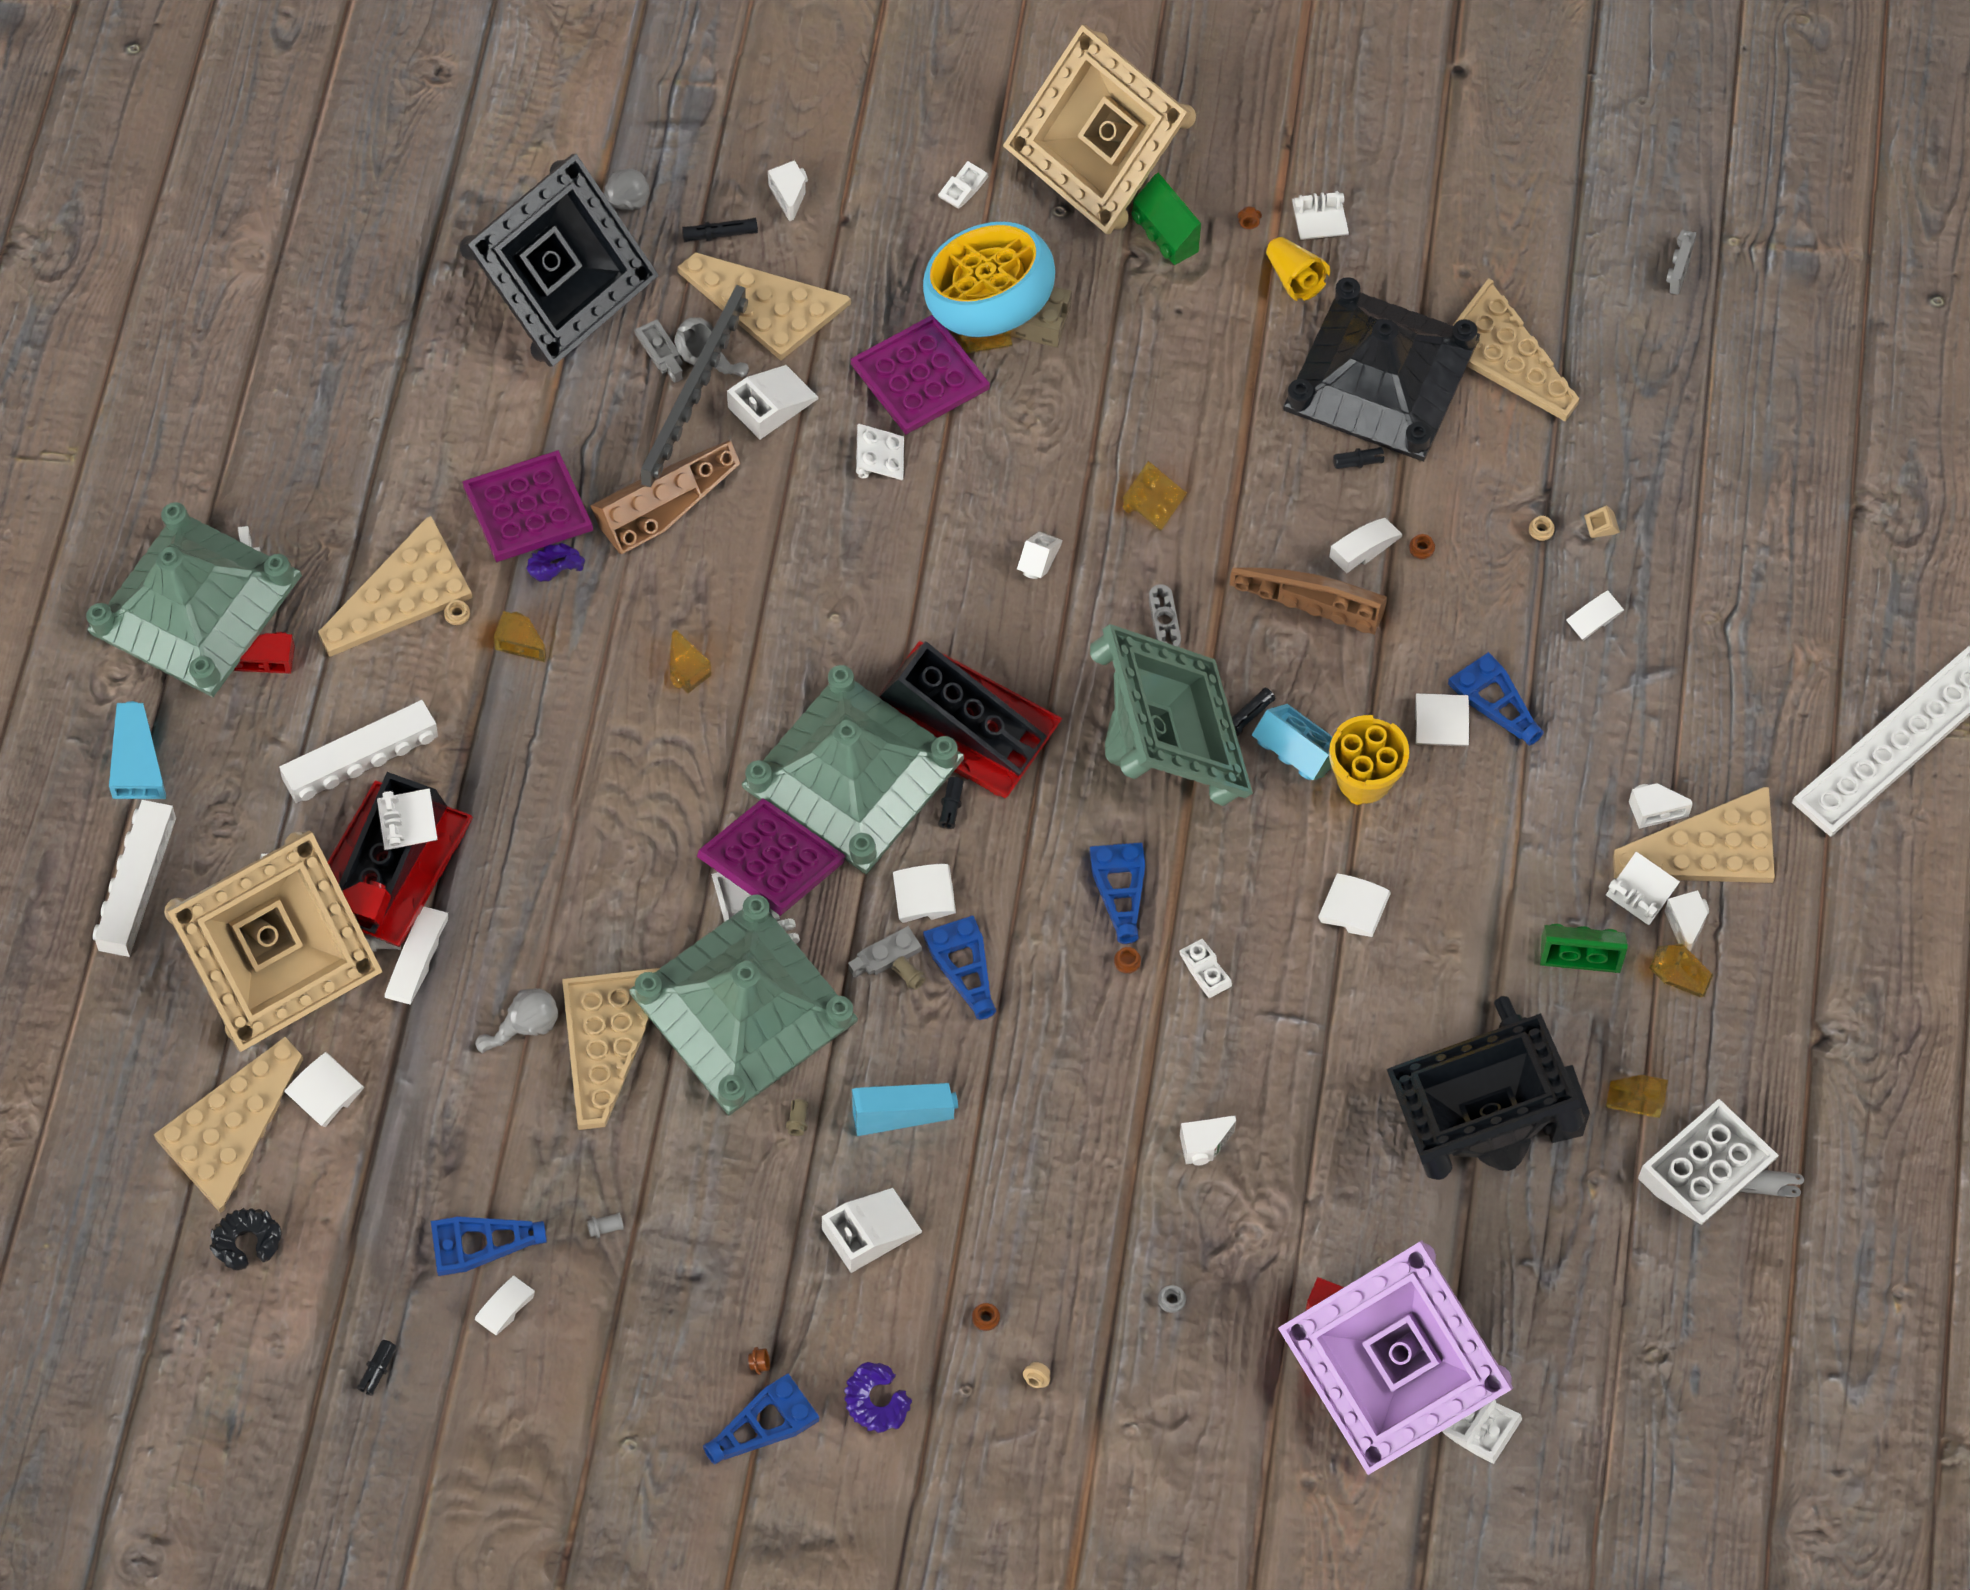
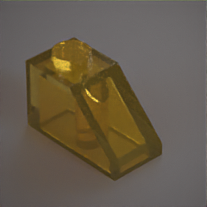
M503 611L494 634L495 650L545 662V644L530 619L518 612L510 613Z
M674 630L671 639L670 679L677 688H683L687 693H690L711 676V662L677 630Z
M1683 944L1658 946L1649 967L1664 984L1698 997H1705L1713 974Z
M1646 1075L1612 1080L1609 1084L1606 1107L1660 1118L1665 1103L1668 1080Z

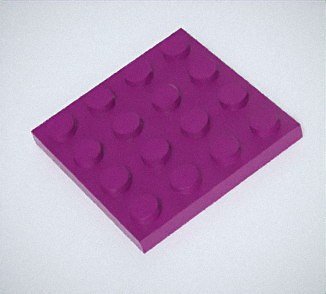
M933 315L851 358L852 367L905 435L990 389L988 380L947 328L938 322Z
M559 450L462 481L464 491L496 562L593 531L591 520Z
M762 798L700 848L697 857L750 895H761L766 898L769 908L781 916L844 863L846 855Z

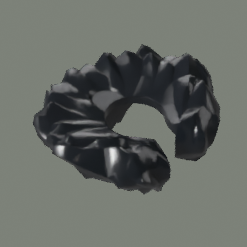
M245 1208L239 1211L234 1210L233 1213H227L226 1217L222 1218L220 1223L215 1225L214 1229H211L212 1245H210V1250L219 1260L225 1263V1267L232 1268V1270L246 1269L249 1262L246 1254L237 1248L235 1244L236 1238L248 1232L255 1234L258 1239L256 1256L262 1262H267L278 1250L282 1235L281 1228L278 1222L271 1218L267 1210L264 1212L261 1209L254 1210L253 1208L249 1210Z

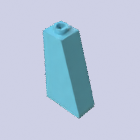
M128 701L126 703H117L109 779V788L113 799H166V792L143 703Z
M949 1083L852 1089V1113L857 1136L954 1119V1109L958 1108L956 1092L951 1093Z

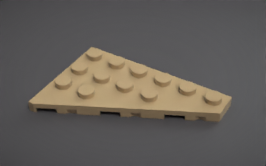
M696 252L677 267L678 273L722 311L735 286L745 287L748 306L745 313H740L738 324L781 361L851 305V298L847 295Z
M1488 278L1454 322L1455 324L1459 320H1470L1475 323L1478 330L1477 333L1480 334V339L1467 367L1566 422L1577 407L1579 397L1569 388L1565 378H1561L1553 367L1554 363L1546 352L1539 347L1535 337H1531L1523 326L1524 322L1516 311L1509 306L1505 296L1500 295L1494 286V281Z
M431 516L427 517L318 631L319 638L329 657L445 610L448 603L453 600L464 602L472 598V592Z
M1769 787L1760 788L1614 850V878H1618L1635 852H1638L1677 880L1773 883L1775 874Z
M660 968L562 979L578 1130L606 1127L650 1021V1018L629 994V989L635 986L636 978L644 972L654 973Z
M286 1037L154 1134L157 1142L220 1213L225 1210V1205L233 1190L235 1191L239 1184L240 1176L244 1174L253 1157L254 1149L260 1138H263L268 1123L271 1122L280 1105L284 1091L291 1084L294 1073L298 1071L303 1061L301 1053Z

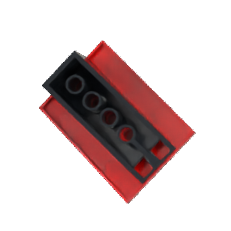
M919 641L878 696L935 737L948 736L952 738L957 744L958 751L964 754V760L954 772L1003 798L1009 796L1063 719L939 652L926 641L924 643Z
M390 772L386 773L382 783L374 781L330 856L328 864L342 891L359 882L370 884V881H375L386 886L385 889L391 895V899L381 925L378 926L359 919L356 920L364 935L400 947L417 916L420 915L451 856L459 846L473 816L448 807L436 789ZM430 789L438 840L384 850L377 799L383 798V793L389 791L393 792L394 795Z

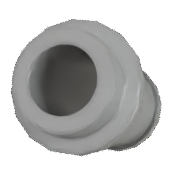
M620 1212L597 1219L593 1216L592 1220L587 1221L591 1237L596 1236V1238H600L601 1234L624 1229Z

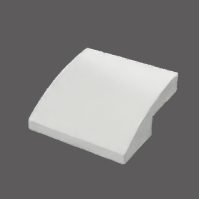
M1416 693L1415 744L1468 746V695Z
M948 864L923 865L893 872L898 915L902 923L926 916L934 920L956 913L951 872Z
M1337 873L1318 917L1321 923L1346 927L1348 933L1372 937L1391 893L1388 889L1369 881Z
M325 1052L300 1073L284 1092L316 1122L326 1127L341 1108H348L365 1087Z
M1495 1399L1442 1432L1460 1446L1494 1464L1522 1421L1520 1413L1496 1403Z

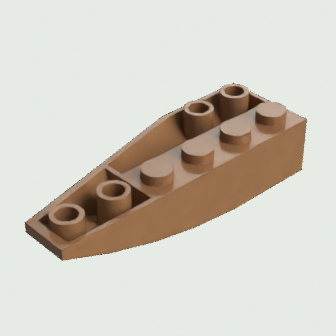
M726 441L663 468L660 478L655 479L651 487L641 485L640 479L590 505L601 531L619 554H624L665 532L740 465L732 442Z
M1232 568L1230 585L1240 591H1248L1259 595L1263 599H1272L1283 603L1287 607L1298 608L1307 611L1313 616H1321L1332 620L1336 624H1345L1356 628L1360 632L1374 635L1384 614L1387 602L1386 596L1336 579L1298 571L1270 568Z

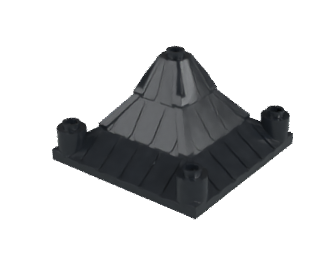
M571 154L565 160L554 162L551 165L549 175L477 235L464 237L460 244L462 256L467 260L477 261L533 341L530 347L533 358L540 362H546L549 367L556 365L659 276L577 154Z
M1350 277L1342 278L1336 284L1335 298L1297 380L1291 382L1288 387V397L1283 411L1424 462L1480 339V334L1477 333V326L1474 322L1467 319L1457 321L1454 326L1448 325L1445 322L1361 293L1360 284L1357 280Z
M1541 1013L1387 1069L1425 1174L1431 1179H1444L1451 1172L1452 1163L1449 1154H1453V1156L1478 1157L1480 1161L1497 1170H1513L1522 1162L1526 1155L1531 1138L1550 1122V1118L1555 1117L1558 1128L1566 1132L1577 1131L1585 1122L1579 1098Z

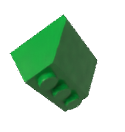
M1158 172L1133 200L1131 215L1134 222L1143 227L1149 240L1158 245L1163 257L1169 259L1173 265H1176L1199 252L1201 222Z
M1561 924L1544 925L1541 936L1540 965L1620 973L1628 948L1626 935L1624 932H1618L1614 929L1594 930L1585 926L1573 928L1564 927Z

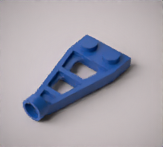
M1489 652L1449 678L1448 685L1458 695H1468L1470 706L1518 738L1523 739L1527 745L1535 744L1542 737L1544 731L1534 722L1508 673ZM1492 683H1497L1504 693V697L1495 703H1490L1479 695L1481 690ZM1510 703L1520 713V716L1512 721L1499 712V710Z
M1143 843L1091 846L1089 853L1092 875L1116 930L1117 941L1122 944L1136 942L1139 938L1137 921L1145 874ZM1110 873H1131L1132 879L1129 888L1114 889L1107 877ZM1131 898V911L1117 912L1114 899Z
M974 916L924 931L923 937L932 959L973 1010L976 1019L984 1020L993 1016L996 1013V1008L990 995L984 942ZM969 947L972 950L973 963L960 968L956 967L949 959L948 954ZM977 972L981 986L968 990L961 977Z
M453 1217L431 1221L438 1276L467 1272L528 1246L547 1243L544 1221L532 1223V1221ZM496 1230H512L515 1239L512 1243L497 1247L493 1244L492 1233ZM529 1231H533L534 1235L530 1236ZM466 1232L483 1233L487 1238V1245L483 1250L473 1254H466L463 1251L462 1235Z
M786 1374L765 1387L716 1438L704 1444L703 1449L709 1460L715 1465L723 1459L726 1460L797 1436L819 1422V1416L791 1376ZM774 1405L785 1421L781 1426L768 1430L763 1429L757 1421V1416L766 1406ZM745 1423H750L757 1436L745 1443H739L733 1435L734 1432Z

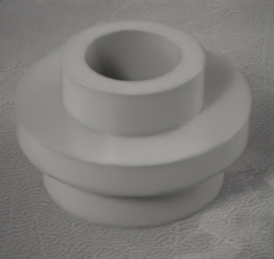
M1166 1286L1158 1295L1159 1306L1169 1313L1179 1312L1185 1306L1186 1295L1177 1286ZM1169 1297H1174L1177 1300V1302L1169 1303L1167 1299Z

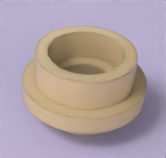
M1538 516L1530 522L1529 533L1534 539L1545 541L1554 534L1555 527L1550 518Z
M453 600L445 607L444 616L448 623L461 625L468 621L470 609L463 601Z
M1032 1362L1024 1369L1023 1377L1031 1387L1043 1388L1048 1386L1050 1382V1370L1042 1363Z

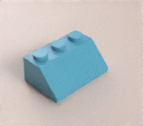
M1288 704L1266 710L1252 733V736L1258 740V744L1278 754L1279 760L1283 763L1293 765L1299 770L1298 772L1302 777L1308 780L1324 777L1332 768L1329 760V747L1332 736Z

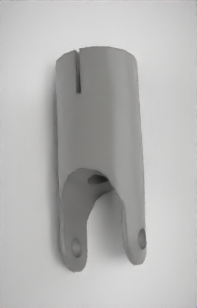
M1763 1170L1740 1192L1798 1197L1801 1195V1190L1798 1187L1787 1185H1800L1804 1183L1805 1179L1802 1175L1796 1173Z

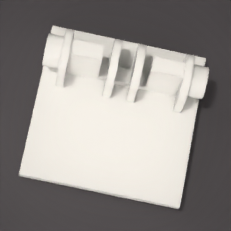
M1335 191V193L1324 195L1322 192L1320 196L1313 193V197L1312 195H1299L1298 198L1292 199L1300 240L1349 235L1342 204L1344 203L1343 193Z
M858 424L856 473L860 478H867L871 472L903 480L904 436Z
M430 789L394 795L393 792L389 791L383 793V798L377 799L384 850L438 840Z
M1635 852L1618 878L1610 883L1608 887L1610 889L1606 896L1650 925L1680 881L1638 852Z

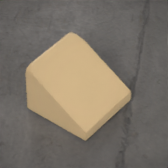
M1607 505L1584 515L1591 538L1620 533L1615 514Z

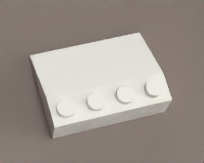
M1718 1099L1642 1166L1638 1179L1657 1198L1702 1225L1776 1160L1779 1155Z

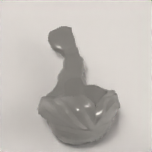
M634 169L614 171L608 178L604 192L614 210L616 208L621 210H638L646 205L650 194L646 178L641 172Z
M691 317L681 323L677 329L674 342L679 355L683 357L684 361L695 366L713 331L710 322L699 317ZM720 352V361L716 367L719 372H723L725 375L735 374L741 378L747 376L749 367L746 363L730 364L727 358Z
M542 989L520 990L517 996L514 997L513 1003L509 1006L505 1021L500 1024L496 1035L483 1034L477 1038L475 1044L478 1051L483 1054L493 1047L503 1046L512 1036L518 1033L533 1036L547 1034L553 1029L558 1018L555 1000L551 994Z

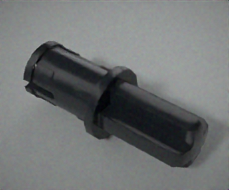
M1382 447L1366 450L1356 448L1353 452L1335 454L1333 456V464L1336 469L1355 466L1362 468L1363 465L1384 463V456L1374 457V455L1384 454Z
M955 776L948 779L945 797L941 799L943 807L938 825L944 828L945 823H947L946 829L955 828L958 808L962 806L960 798L964 781L960 777Z
M387 1340L380 1342L372 1360L366 1363L368 1368L356 1387L359 1391L364 1392L367 1384L370 1383L366 1394L373 1396L382 1375H386L388 1372L386 1368L396 1350L395 1344Z

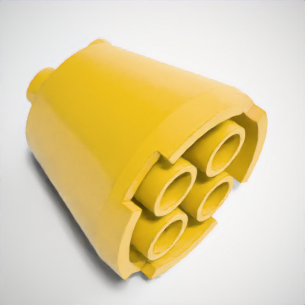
M1373 715L1353 717L1342 723L1333 735L1329 747V760L1339 788L1350 802L1356 805L1373 803L1383 798L1403 775L1409 759V744L1401 729L1394 723L1389 724L1383 720L1375 719Z

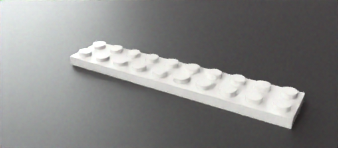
M1970 646L1796 795L1792 803L1832 837L1970 716Z

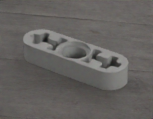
M1155 585L1149 592V606L1156 640L1167 643L1165 641L1166 633L1170 632L1169 636L1171 642H1173L1172 645L1180 647L1181 635L1172 591L1166 585ZM1157 595H1162V597L1164 598L1163 607H1160V601ZM1167 615L1172 621L1169 624H1161L1158 621V617Z

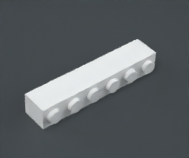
M420 700L279 766L282 780L295 803L302 800H310L317 793L326 789H333L339 783L349 778H356L368 769L380 767L388 760L396 756H403L419 745L429 744L434 738L438 737L436 723L423 700Z
M142 800L139 809L134 810L132 817L133 827L131 832L128 831L125 836L124 846L126 848L124 854H120L116 866L118 871L116 877L110 881L108 901L103 902L100 924H96L94 927L93 940L96 941L98 951L130 957L176 820L173 806Z

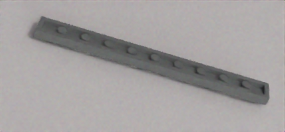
M735 286L641 468V485L651 487L655 479L660 478L664 461L670 459L673 444L675 441L678 442L682 435L684 422H689L692 407L694 404H698L701 398L703 385H708L711 370L713 367L716 368L720 361L721 350L727 348L731 331L737 329L740 313H745L747 309L748 299H746L745 287Z

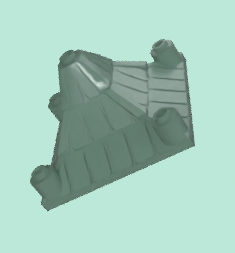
M174 502L166 505L161 512V518L166 526L149 547L147 553L143 555L135 566V569L123 582L121 588L118 589L109 601V604L96 603L88 609L86 619L90 626L87 630L91 635L214 698L240 662V658L262 632L299 581L302 574L300 570L291 566L286 556L282 554L268 556L190 517L186 508L181 503Z
M1112 624L1103 628L1104 635L1090 645V655L1096 663L1107 665L1112 661L1116 671L1113 673L1115 710L1110 719L1105 741V756L1107 760L1116 766H1120L1123 774L1132 779H1137L1154 768L1195 780L1199 783L1209 784L1211 800L1221 806L1227 805L1237 797L1247 798L1253 794L1215 659Z
M838 665L833 667L828 673L829 684L765 759L763 761H753L747 766L745 771L746 779L742 782V788L757 799L761 800L764 798L846 855L845 860L864 874H867L964 760V754L958 751L957 744L952 738L948 736L935 737L932 733L854 680L853 671L849 667Z
M761 895L747 897L743 903L742 910L662 966L658 971L640 974L636 978L635 986L629 989V994L728 1116L858 1021L857 1016L853 1013L851 1001L847 997L836 994L829 983L821 976L819 971L769 912L770 908L767 899Z

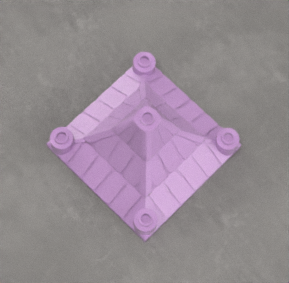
M1422 1240L1278 1328L1368 1475L1513 1389L1510 1372L1505 1367L1497 1364L1437 1267L1434 1249L1430 1245L1423 1243Z

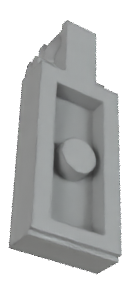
M1682 229L1677 238V245L1680 249H1675L1672 261L1675 266L1674 268H1669L1666 282L1670 283L1671 294H1680L1696 240V232Z
M658 319L635 329V335L662 374L668 372L674 383L683 380V370L680 365H683L681 355H679L677 348Z
M909 926L862 949V951L857 953V958L848 963V970L853 978L865 972L869 975L873 973L877 975L891 968L899 957L904 956L908 959L920 953L922 946Z

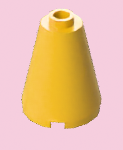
M1278 237L1269 242L1266 254L1290 297L1295 301H1298L1297 299L1300 298L1304 301L1309 300L1326 285L1324 282L1326 275L1330 276V266L1324 259L1284 237Z

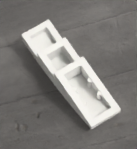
M423 907L403 946L385 992V998L411 1005L429 971V962L438 947L439 936L448 921L447 912Z

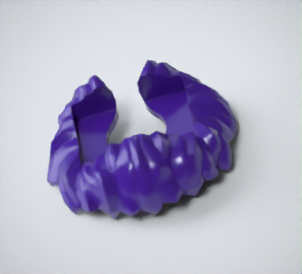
M559 543V545L545 546L543 550L532 553V558L528 559L526 569L539 582L550 581L566 569L582 571L585 559L579 555L576 549L564 543ZM566 557L565 560L558 563H550L555 559Z
M866 1362L861 1364L853 1376L847 1380L848 1387L844 1390L846 1394L844 1399L847 1402L846 1409L849 1411V1415L854 1418V1422L867 1427L868 1431L875 1430L877 1433H881L891 1428L899 1429L905 1421L907 1412L910 1411L912 1400L907 1397L904 1390L896 1391L890 1403L884 1407H877L870 1401L869 1394L874 1386L890 1385L896 1377V1374L893 1373L889 1366L881 1363Z

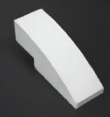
M1386 518L1378 519L1354 530L1333 544L1329 557L1342 570L1348 573L1360 563L1365 565L1399 540L1402 537V533Z

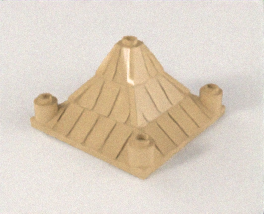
M1081 25L1003 147L1105 234H1111L1114 229L1120 230L1126 226L1128 222L1126 207L1130 204L1138 189L1142 186L1179 129H1188L1194 124L1196 113L1192 106L1178 103L1115 49L1109 46L1108 38L1104 33L1093 31L1087 25Z
M310 830L305 833H291L286 838L285 845L263 856L261 859L254 861L186 900L174 898L165 906L164 913L166 919L173 924L225 1024L227 1036L233 1040L239 1052L244 1051L382 973L323 852Z

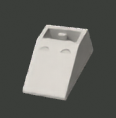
M787 365L748 376L727 390L728 408L759 440L818 400V396Z
M893 1188L846 1202L822 1216L823 1232L851 1273L922 1233V1230Z

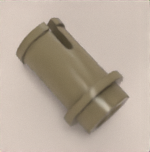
M904 956L899 957L893 963L892 970L907 982L906 986L908 988L916 990L925 982L923 971L914 968Z
M795 1099V1101H791L790 1118L786 1122V1128L790 1135L802 1136L808 1128L805 1122L809 1104L805 1100Z

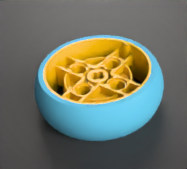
M990 222L963 230L943 243L928 262L923 279V292L927 307L938 322L960 335L986 337L1010 331L1030 320L1048 301L1055 281L1053 255L1047 244L1038 234L1017 223Z

